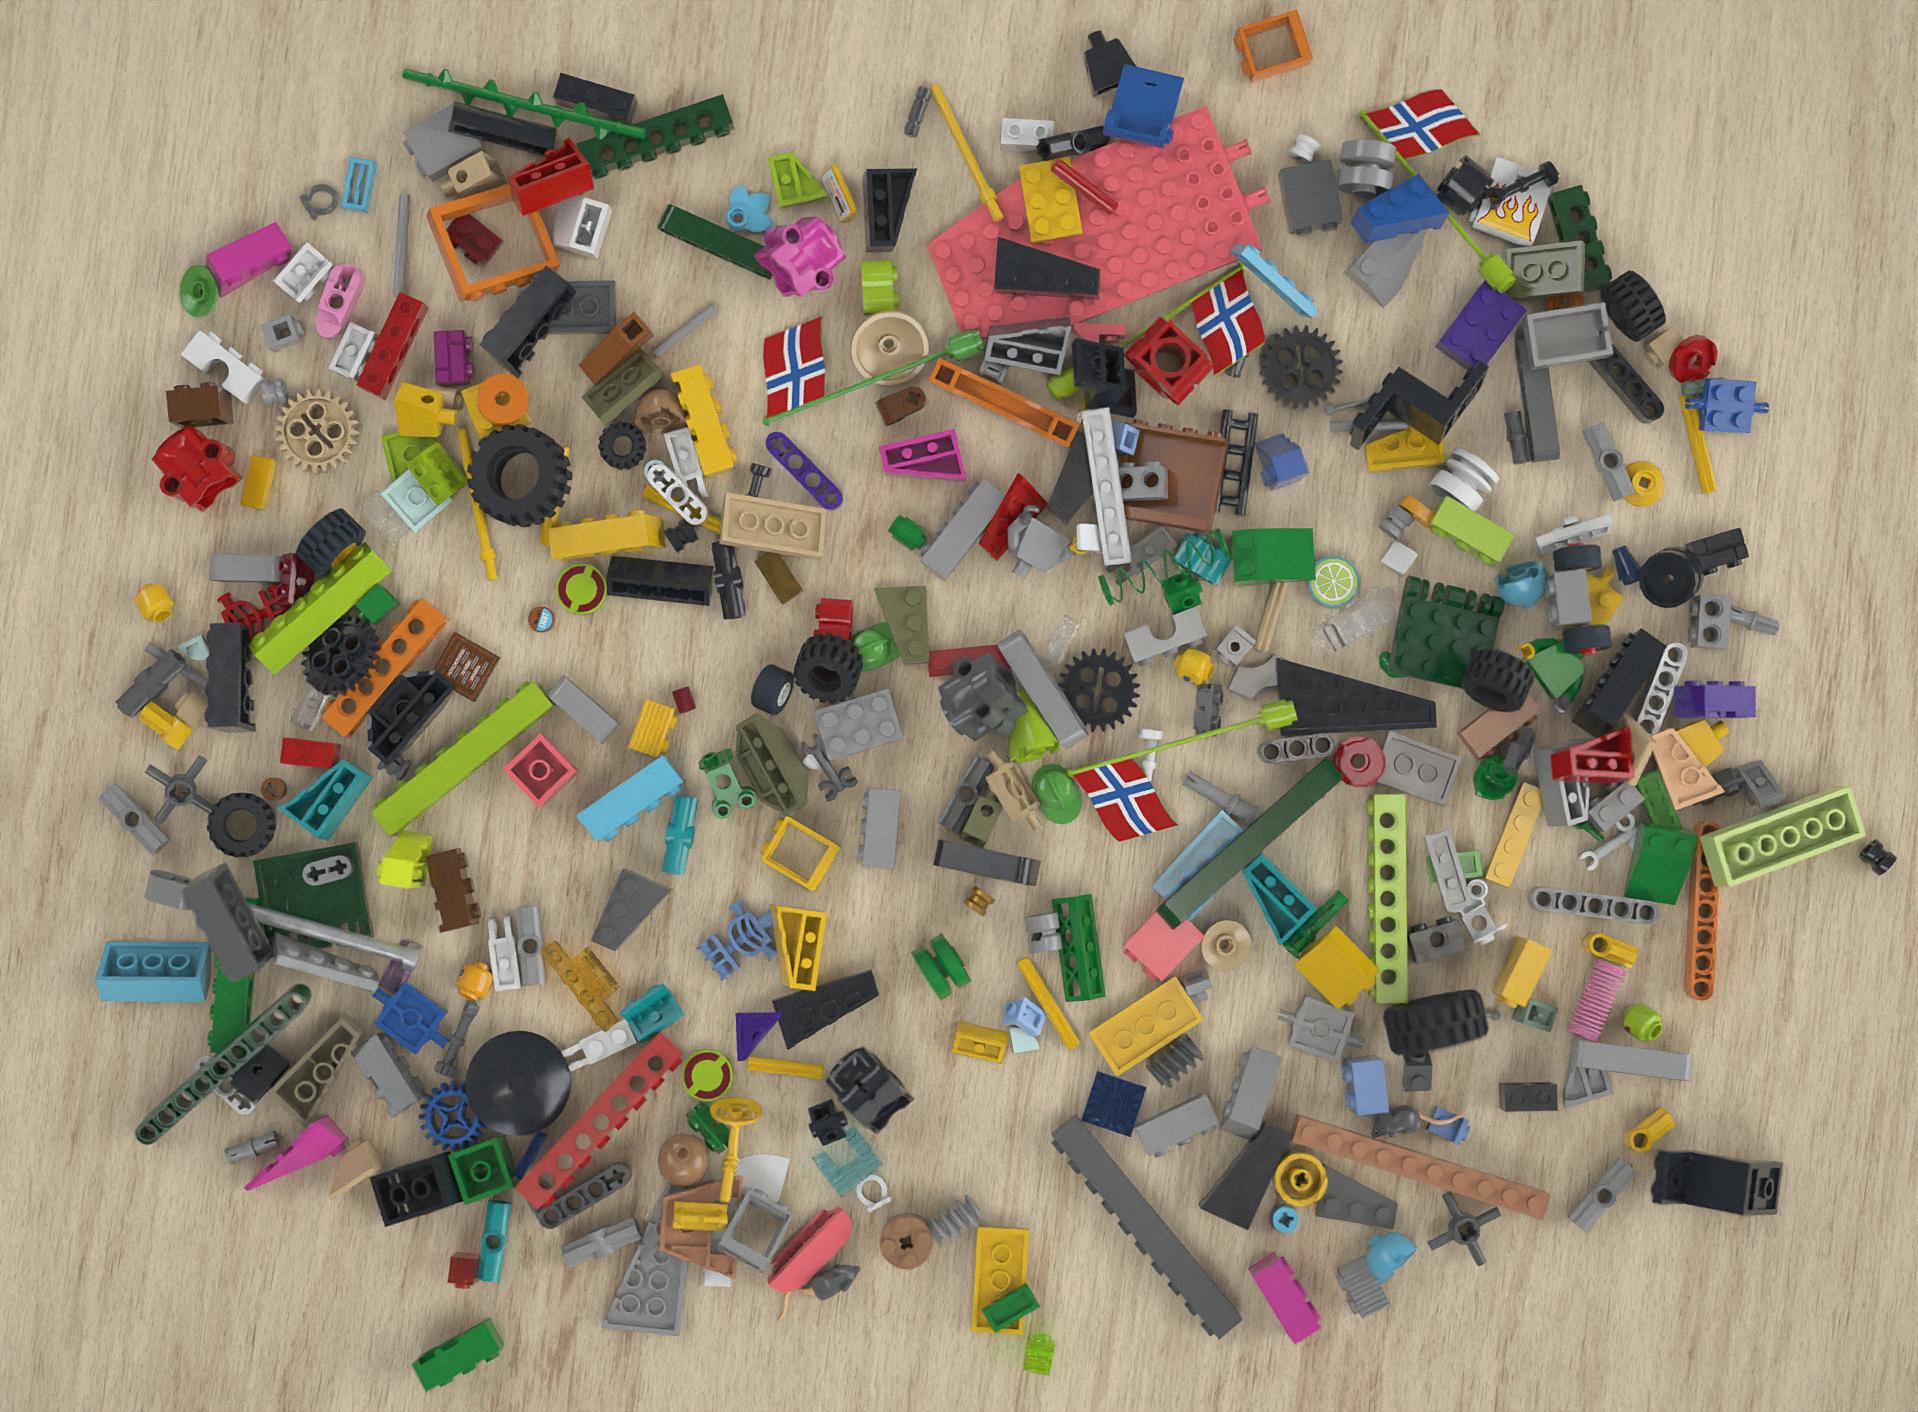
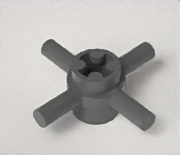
M198 755L186 774H176L172 777L151 764L147 767L144 773L165 785L167 801L154 818L158 823L163 824L175 806H183L190 802L205 812L211 813V808L214 804L196 794L197 785L194 781L206 764L207 759ZM182 783V786L189 789L188 793L181 792L179 796L174 793L176 791V784Z
M1451 1191L1444 1193L1442 1198L1452 1218L1448 1224L1447 1232L1427 1241L1429 1248L1433 1251L1454 1240L1459 1244L1467 1245L1477 1266L1485 1264L1487 1261L1476 1241L1480 1236V1226L1501 1216L1499 1209L1496 1206L1474 1217L1469 1213L1461 1212ZM1469 1221L1470 1226L1467 1227L1469 1234L1464 1236L1457 1228L1459 1225L1461 1226Z

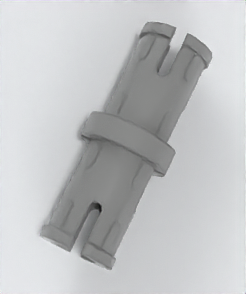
M272 1131L255 1139L251 1137L246 1139L245 1143L226 1148L225 1156L237 1154L228 1158V1163L232 1165L250 1156L255 1158L261 1152L280 1147V1139L268 1142L278 1137L277 1132Z

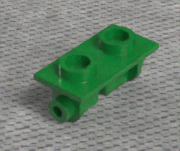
M701 1101L694 1107L696 1113L692 1109L685 1115L688 1118L687 1123L695 1132L699 1131L705 1138L704 1143L712 1152L716 1151L720 1154L726 1150L724 1145L728 1147L730 1130L721 1122L714 1127L711 1123L715 1119L710 1114V1107L707 1103L704 1105Z

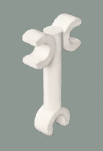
M1628 813L1625 815L1628 820V824L1625 827L1619 821L1614 824L1617 830L1623 831L1622 833L1593 852L1583 851L1580 853L1579 859H1584L1586 856H1590L1592 859V863L1586 867L1587 870H1594L1598 866L1599 859L1626 842L1628 848L1633 852L1637 827L1635 826V819L1632 814Z

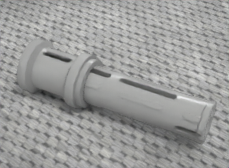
M1190 771L1187 777L1195 781L1196 784L1188 779H1185L1183 786L1190 788L1224 808V812L1228 816L1233 815L1245 822L1247 827L1260 808L1257 805L1251 806L1240 799L1241 796L1238 794L1233 796L1192 771Z

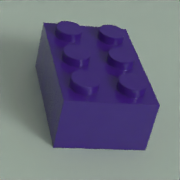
M1484 280L1435 347L1467 371L1471 366L1475 368L1480 361L1487 365L1526 313L1527 309L1504 292L1499 293L1498 290H1493Z

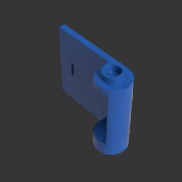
M1124 64L1112 109L1108 110L1105 118L1103 135L1164 149L1166 144L1170 145L1174 134V129H1171L1184 78Z

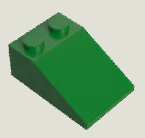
M1313 528L1232 530L1234 579L1239 587L1316 580Z
M1639 821L1623 896L1676 905L1693 860L1698 836L1690 829Z

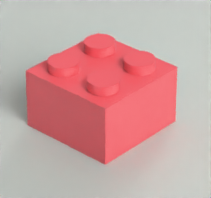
M541 733L502 769L538 807H544L580 772L545 734Z

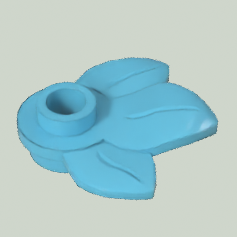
M743 185L732 191L729 197L730 208L725 215L728 227L734 231L747 229L753 233H759L770 228L773 225V221L769 216L765 215L770 201L769 194L755 193L748 195ZM742 215L743 220L740 223H736L734 217Z

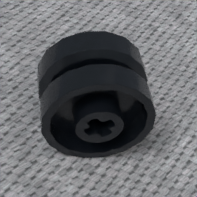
M1679 546L1667 547L1649 557L1642 565L1639 574V586L1644 597L1653 605L1662 608H1676L1686 603L1701 589L1704 580V570L1699 558L1689 549Z

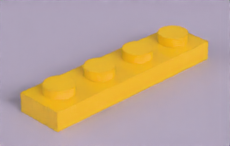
M1525 782L1521 783L1484 875L1485 879L1510 888L1543 805L1540 788Z

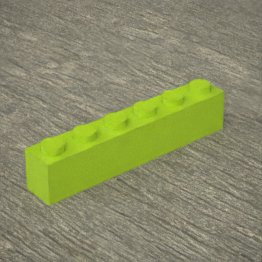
M364 542L362 545L355 547L350 552V556L342 563L336 564L324 579L315 582L306 595L296 599L288 611L283 615L277 616L272 621L271 626L264 632L258 633L248 646L254 656L276 675L392 570Z

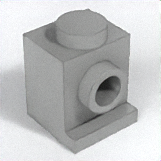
M290 314L260 324L268 348L274 353L303 342L301 335L305 334L303 325L299 319L295 321V318ZM290 330V336L283 338V332Z
M1235 625L1215 649L1219 653L1216 657L1227 666L1230 664L1236 666L1256 643V640L1238 625ZM1232 642L1238 643L1239 650L1237 652H1233L1230 649Z

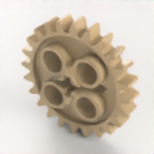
M317 389L316 396H314L312 391L307 390L305 398L297 393L298 401L294 402L289 399L288 402L291 407L289 409L281 408L285 416L276 418L282 422V426L275 427V430L281 432L282 435L276 437L275 440L284 442L278 449L282 452L288 451L284 458L288 461L295 458L293 466L298 467L302 464V470L306 472L310 466H312V471L317 474L320 467L326 473L329 472V465L339 469L337 461L340 460L347 463L344 455L346 453L354 455L350 447L351 445H359V443L353 440V437L361 435L360 432L354 430V427L360 425V422L352 420L356 412H347L351 406L350 403L345 402L341 404L343 398L338 395L333 399V392L329 390L325 397L321 389ZM323 407L324 415L320 419H315L313 415L315 409ZM303 414H306L310 421L320 428V432L333 444L332 449L328 447L322 438L315 435V430L302 418ZM303 424L305 426L304 433L296 437L294 434L296 426ZM340 426V436L332 438L330 434L332 428ZM321 443L322 451L320 454L313 456L311 452L313 445Z

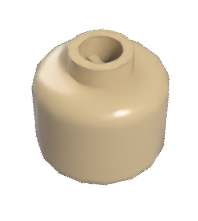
M187 691L175 705V708L178 709L176 716L192 729H198L202 725L206 728L205 710L208 708V698L198 691H193L192 693Z

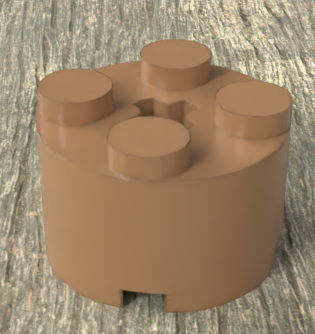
M901 1213L891 1217L886 1222L881 1233L880 1249L884 1258L891 1265L900 1269L912 1270L927 1260L933 1243V1236L928 1228L929 1224L927 1221L915 1213ZM911 1236L912 1245H902L901 1237Z

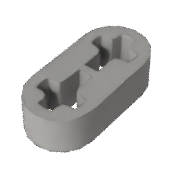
M344 855L319 860L306 865L303 870V878L306 883L312 886L341 880L352 874L354 864L349 857ZM338 860L341 863L347 864V868L343 869L344 874H341L340 871L331 872L330 867L337 866ZM313 867L316 870L325 869L326 874L318 876V881L315 878H310L309 873L313 872Z

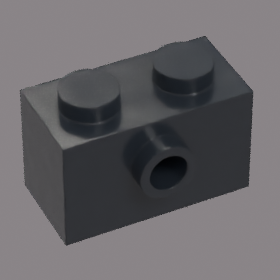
M266 1044L250 1058L244 1067L241 1066L230 1076L232 1078L230 1085L255 1106L290 1067V1062Z

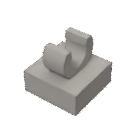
M1205 969L1180 977L1188 996L1194 994L1198 1003L1208 1000L1205 990L1213 987Z

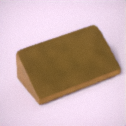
M766 552L754 561L782 605L804 591L780 554Z

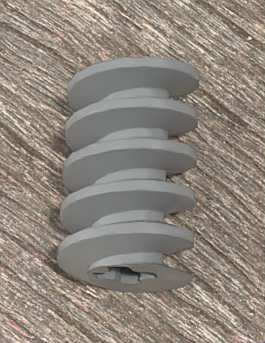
M967 1194L965 1195L966 1204L956 1200V1210L948 1205L946 1206L947 1215L939 1210L937 1211L938 1220L934 1219L931 1215L929 1216L930 1225H928V1228L940 1248L943 1247L942 1238L948 1243L952 1242L951 1233L957 1238L961 1237L960 1228L968 1233L970 1231L969 1223L978 1227V1217L986 1222L976 1202Z

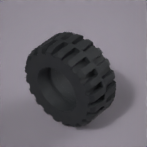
M519 424L515 427L511 425L502 426V432L495 429L489 433L490 438L488 440L482 438L478 443L480 446L478 452L473 450L471 458L474 459L473 464L468 465L467 473L472 476L471 479L467 480L468 488L474 490L471 496L474 502L479 503V508L498 521L511 526L518 525L521 527H530L531 523L539 525L544 523V517L551 519L556 515L554 509L557 506L562 508L566 501L562 500L564 494L569 495L571 487L567 485V481L572 480V472L567 470V467L571 464L569 458L563 455L565 450L547 434L533 427L529 428ZM518 454H532L539 466V477L535 487L522 498L515 500L505 496L501 486V475L505 465Z
M1475 989L1459 990L1408 1001V1003L1389 1007L1383 1014L1390 1049L1395 1055L1399 1056L1421 1054L1459 1046L1483 1038L1489 1030L1482 996Z

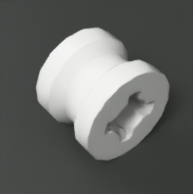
M1298 134L1295 139L1296 145L1290 149L1288 154L1300 163H1312L1313 154L1318 152L1320 144L1309 136Z

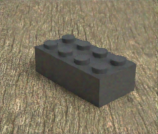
M226 862L199 874L181 890L185 904L193 911L197 926L205 933L210 950L216 953L221 963L222 972L229 977L231 983L259 971L274 956L271 944Z

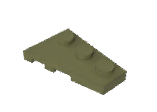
M926 586L874 588L903 665L929 664Z

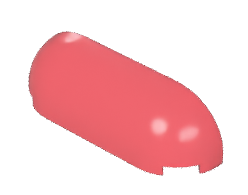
M836 1206V1209L830 1211L823 1209L814 1216L772 1261L774 1268L771 1276L767 1277L769 1286L780 1292H791L804 1286L847 1242L852 1231V1222L848 1214Z

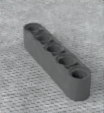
M1525 337L1516 338L1515 353L1530 459L1532 463L1558 460L1560 458V446L1549 367L1530 370Z

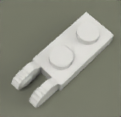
M685 427L665 433L664 437L676 475L687 486L688 481L696 479L700 495H702V498L708 497L702 478L704 474L689 428Z
M511 916L504 917L503 924L506 938L497 939L498 933L495 919H488L490 937L488 944L495 992L522 988L516 937L513 936Z
M625 1019L580 1040L578 1044L561 1053L563 1057H568L576 1051L583 1049L586 1058L571 1063L568 1066L571 1072L588 1063L591 1065L638 1041Z

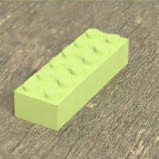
M1834 786L1702 835L1699 839L1714 885L1718 887H1732L1865 837L1866 834L1851 787Z

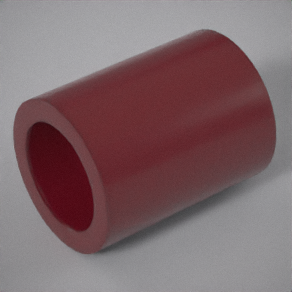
M689 686L672 692L679 714L696 709Z

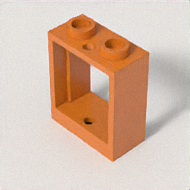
M1297 9L1239 27L1236 37H1234L1235 48L1237 52L1242 53L1244 59L1241 62L1243 73L1245 76H1249L1251 83L1310 65L1313 59ZM1287 26L1297 59L1257 71L1247 38Z

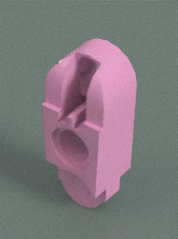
M339 264L331 270L326 282L315 321L317 332L326 339H334L339 334L341 335L343 329H346L364 289V274L352 264ZM351 276L350 283L348 285L345 284V278ZM338 297H342L343 305L340 308L334 309L333 301Z

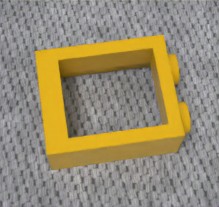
M789 815L785 819L780 817L773 829L776 835L772 841L767 840L759 852L763 855L761 861L815 892L840 851L841 846ZM790 825L828 847L809 880L771 858Z

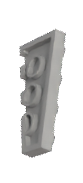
M277 932L273 936L272 947L275 964L376 991L379 980L377 971L367 965H359Z

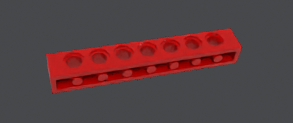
M659 1032L514 1189L537 1210L541 1206L547 1209L557 1198L553 1193L560 1186L565 1189L575 1177L571 1174L578 1166L582 1170L593 1159L590 1153L596 1147L601 1150L610 1141L611 1138L608 1134L614 1128L618 1131L629 1120L626 1116L632 1108L637 1111L647 1101L644 1095L650 1089L655 1092L665 1081L662 1076L669 1069L673 1072L683 1062L680 1058L683 1053ZM654 1056H658L663 1060V1067L657 1072L651 1071L648 1067L649 1059ZM637 1075L642 1076L645 1080V1086L640 1091H634L630 1086V1080ZM617 1095H623L627 1099V1106L620 1111L612 1106V1100ZM600 1114L607 1116L609 1119V1125L604 1130H599L594 1125L595 1117ZM580 1134H586L591 1139V1144L587 1149H580L576 1145V1139ZM561 1154H569L572 1157L573 1163L570 1168L563 1169L558 1165V1158ZM544 1173H549L554 1177V1185L549 1189L543 1188L540 1185V1177Z

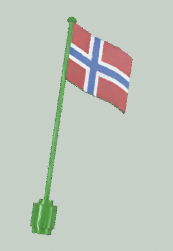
M821 316L764 339L763 364L768 391L767 417L765 416L762 421L764 425L770 426V422L949 354L950 359L955 357L957 362L979 354L980 350L985 349L979 330L972 331L969 329L948 337L949 343L945 344L946 350L826 396V369L821 343V323L823 317Z

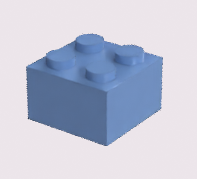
M1376 1055L1345 1058V1065H1341L1343 1081H1346L1348 1085V1091H1344L1346 1107H1349L1357 1116L1389 1112L1383 1059Z

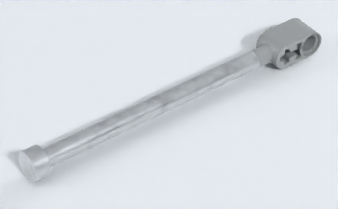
M152 870L149 873L145 898L169 907L191 910L185 904L181 890L193 879L163 870ZM248 903L259 923L402 962V968L416 971L419 967L423 946L409 943L407 947Z

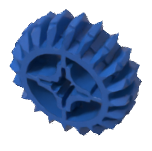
M456 1080L451 1081L450 1089L448 1084L443 1082L440 1084L441 1091L437 1087L431 1089L434 1097L429 1094L425 1095L424 1099L429 1104H421L420 1109L427 1111V1113L420 1114L418 1118L427 1122L420 1126L421 1130L428 1128L430 1131L425 1135V1138L435 1137L432 1145L436 1146L442 1141V1150H447L449 1144H451L452 1151L456 1152L459 1144L463 1150L468 1148V1142L475 1145L477 1143L475 1136L480 1138L484 1136V1132L479 1127L487 1128V1126L475 1114L473 1124L466 1116L465 1111L468 1106L465 1082L461 1083L459 1089ZM448 1095L462 1097L455 1106H451L448 1103L444 1104L440 1101L444 1096ZM460 1108L457 1114L458 1119L450 1123L452 1115L449 1112L451 1111L452 1113ZM435 1109H438V1113L443 1118L441 1129H439L435 1121ZM453 1126L461 1129L465 1128L469 1131L466 1135L459 1137L447 1135Z

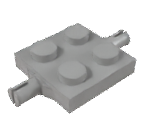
M1304 996L1301 1007L1296 1014L1281 1009L1280 1014L1289 1018L1278 1015V1020L1292 1024V1033L1288 1041L1289 1046L1338 1063L1341 1052L1347 1044L1362 1049L1363 1045L1354 1041L1363 1044L1365 1042L1364 1038L1351 1035L1354 1013L1341 1008L1337 1010L1333 1005L1308 996Z

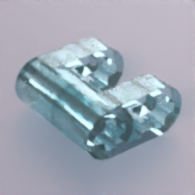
M855 1126L846 1131L847 1137L845 1138L857 1153V1156L842 1168L838 1169L824 1150H821L812 1157L819 1170L841 1197L883 1166L877 1154Z

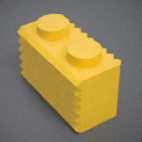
M645 699L628 748L656 758H660L661 754L666 755L670 745V740L667 739L669 730L675 729L679 718L678 715H675L677 709Z

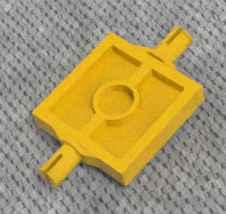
M1607 566L1600 578L1593 577L1586 572L1592 618L1589 624L1606 625L1625 598L1614 591L1608 584L1615 573H1617L1615 569L1610 572L1612 569L1610 566ZM1562 634L1558 637L1560 641L1563 640Z

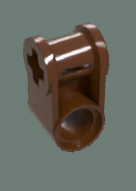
M912 386L881 398L875 404L885 426H889L923 409L926 405V396L922 389ZM911 393H915L916 396L921 395V398L918 399L919 404L914 405L912 402H907L911 399Z

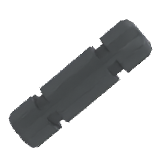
M922 86L918 88L916 93L917 99H914L908 117L909 122L906 123L904 128V134L911 137L918 135L919 124L922 123L927 108L926 102H929L931 97L930 89Z

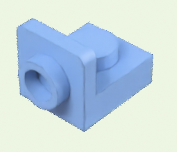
M1024 997L1010 1001L1005 1006L1001 1023L1005 1026L1015 1024L1030 1036L1035 1037L1040 1035L1047 1014Z

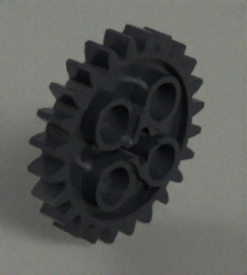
M1297 325L1293 327V333L1284 328V337L1276 333L1274 335L1276 343L1272 341L1267 342V346L1271 350H1263L1261 353L1267 358L1259 361L1261 366H1265V369L1261 370L1259 375L1267 377L1261 384H1269L1271 387L1267 394L1275 392L1277 394L1274 399L1275 402L1282 397L1284 399V407L1289 402H1293V408L1296 410L1299 403H1302L1306 410L1310 401L1317 407L1319 405L1318 398L1324 402L1327 401L1328 397L1325 392L1329 394L1335 392L1331 384L1339 385L1341 382L1335 378V376L1342 375L1343 373L1342 370L1336 368V366L1343 363V360L1335 359L1340 350L1332 351L1331 347L1335 341L1327 343L1325 341L1327 333L1321 337L1317 336L1318 328L1312 333H1309L1308 325L1304 327L1302 332L1299 331ZM1296 345H1299L1301 349V365L1307 367L1303 371L1304 383L1306 385L1305 390L1301 388L1300 369H1295L1299 363ZM1306 348H1315L1318 352V358H1308L1305 353ZM1284 350L1289 351L1293 356V360L1291 362L1282 361L1280 352ZM1313 372L1318 373L1322 378L1321 384L1311 383L1309 374ZM1285 376H1292L1296 380V386L1293 388L1286 387L1283 378Z
M346 614L343 619L339 618L336 620L335 623L307 646L309 651L302 652V655L307 658L301 662V665L306 668L302 672V674L307 676L306 682L311 684L318 692L326 696L331 694L334 697H337L338 693L346 696L347 689L355 692V685L357 683L364 686L363 678L372 677L368 671L370 669H377L373 661L380 659V656L375 653L381 649V646L376 643L380 640L375 635L376 630L365 620H361L357 616L351 618Z
M1093 648L1089 657L1085 651H1082V660L1073 656L1075 665L1072 666L1066 663L1065 667L1069 672L1059 674L1065 681L1057 683L1059 687L1063 688L1064 695L1085 727L1087 724H1091V732L1095 731L1097 725H1100L1102 732H1105L1106 724H1109L1114 730L1116 728V720L1124 724L1125 721L1122 716L1124 714L1129 717L1132 716L1128 708H1137L1138 706L1132 699L1140 697V694L1134 692V689L1141 685L1133 683V679L1138 674L1129 673L1133 665L1124 666V656L1116 660V651L1110 657L1107 656L1105 648H1103L1101 655H1097L1095 648ZM1103 667L1104 673L1101 686L1103 689H1106V693L1100 695L1099 709L1097 713H1094L1096 692L1092 691L1091 688L1097 686L1099 668ZM1085 668L1094 671L1095 678L1090 683H1086L1081 679V671ZM1110 672L1118 673L1121 679L1119 685L1110 686L1106 681L1107 674ZM1087 694L1091 698V705L1088 708H1081L1077 704L1079 695ZM1113 698L1116 700L1117 708L1112 712L1106 711L1102 706L1104 699Z

